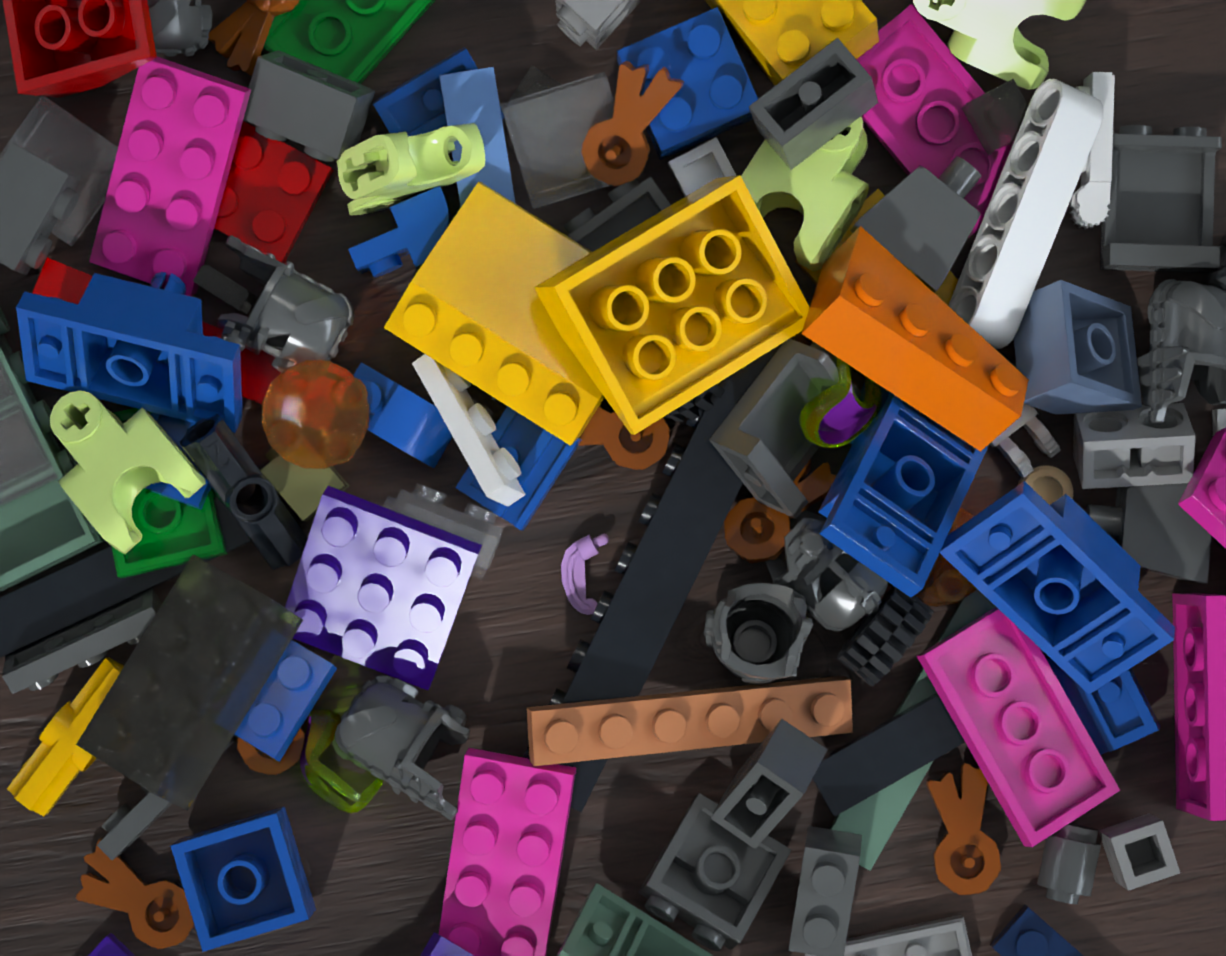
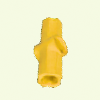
M110 657L103 660L73 702L68 701L56 713L40 735L39 739L42 743L24 763L17 776L12 779L11 784L7 788L14 796V799L27 809L43 817L48 815L79 772H85L98 758L113 736V733L110 731L140 695L145 684L135 673Z

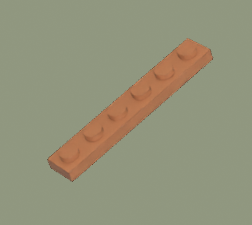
M835 676L762 685H745L527 707L530 763L533 766L760 743L763 742L781 719L802 731L808 737L853 733L851 679L845 676Z

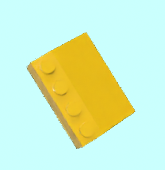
M740 175L712 180L534 287L560 336L632 435L642 431L801 332L810 308Z
M478 182L411 280L384 328L570 446L582 435L604 399L603 394L560 336L534 288L589 255L592 251L484 183Z

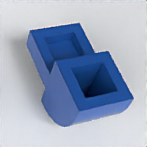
M440 186L391 206L390 209L398 228L348 249L356 269L361 274L371 271L375 278L390 273L403 266L401 257L410 254L416 269H420L452 221L450 207Z
M362 362L334 407L339 413L432 468H435L453 438L436 406Z

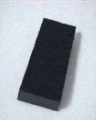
M935 693L824 756L812 780L831 814L835 817L960 746L965 741L938 693Z

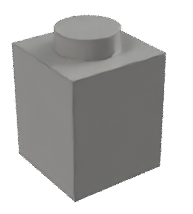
M1148 813L1098 830L1115 882L1129 891L1180 874L1164 822L1156 816Z

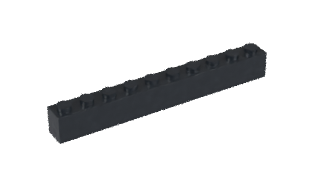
M802 331L790 338L808 346L812 343V340L802 335ZM782 344L730 375L729 381L722 380L719 382L718 386L725 389V392L721 398L714 394L711 396L710 401L714 404V407L708 412L698 407L700 417L694 420L688 418L686 424L695 428L686 448L678 444L675 445L662 472L671 477L662 497L652 492L638 521L647 526L638 546L628 541L614 570L623 575L615 594L604 590L590 619L599 624L591 643L580 639L567 666V669L575 672L573 680L567 692L556 688L548 705L639 696L743 484L709 439ZM529 745L522 758L530 759ZM608 759L560 764L576 767L571 808L582 813Z

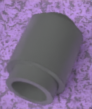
M1069 823L1046 838L1037 885L1047 888L1046 898L1069 904H1078L1080 895L1091 896L1101 844L1096 843L1097 829Z

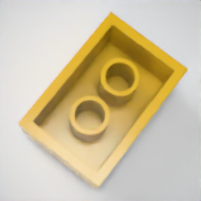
M705 0L711 9L719 8L726 27L775 86L836 38L843 43L855 59L879 42L877 18L862 0Z

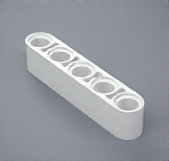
M1048 79L1043 82L1031 98L948 305L995 349L1007 346L1018 331L1103 119V105L1099 99L1057 79Z

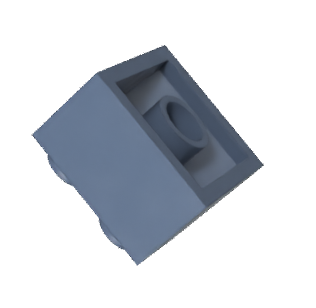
M1063 280L1033 291L1018 331L1013 338L1016 367L1029 379L1024 404L1053 414L1126 411L1142 407L1131 306Z

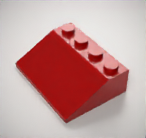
M2 0L18 94L62 98L104 86L157 58L147 0Z

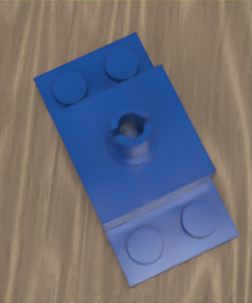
M166 272L156 273L151 280L150 286L94 273L79 304L66 302L56 297H46L24 291L16 306L26 381L69 392L79 390L89 392L97 399L137 409L143 407L149 412L197 423L202 418L206 419L219 414L234 433H236L243 417L240 344L228 342L219 337L203 335L201 299L184 295L186 286L174 274L170 275L163 289L162 285L166 278Z
M890 392L879 415L857 434L818 511L827 518L819 534L912 598L923 589L988 446L980 452Z
M1024 481L947 535L939 552L1089 695L1175 639V626L1138 591L1141 566L1067 494L1049 505Z

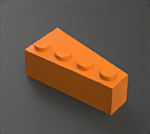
M860 226L826 260L819 275L802 335L980 452L1021 417L1029 379L863 227Z

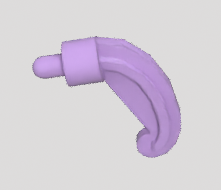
M589 534L575 541L565 550L561 563L562 584L567 598L577 611L586 615L593 614L598 603L593 598L586 599L585 560L599 554L597 548L609 542L607 534H601L593 539Z

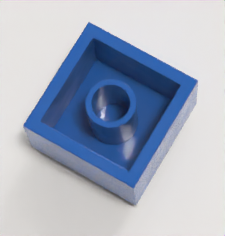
M718 7L617 51L618 66L624 61L630 62L635 68L644 64L649 65V73L641 93L642 96L657 72L664 66L668 69L671 78L684 81L683 87L646 127L660 160L753 120L749 106L758 100V97Z
M285 806L182 837L171 845L202 952L309 920L316 911Z

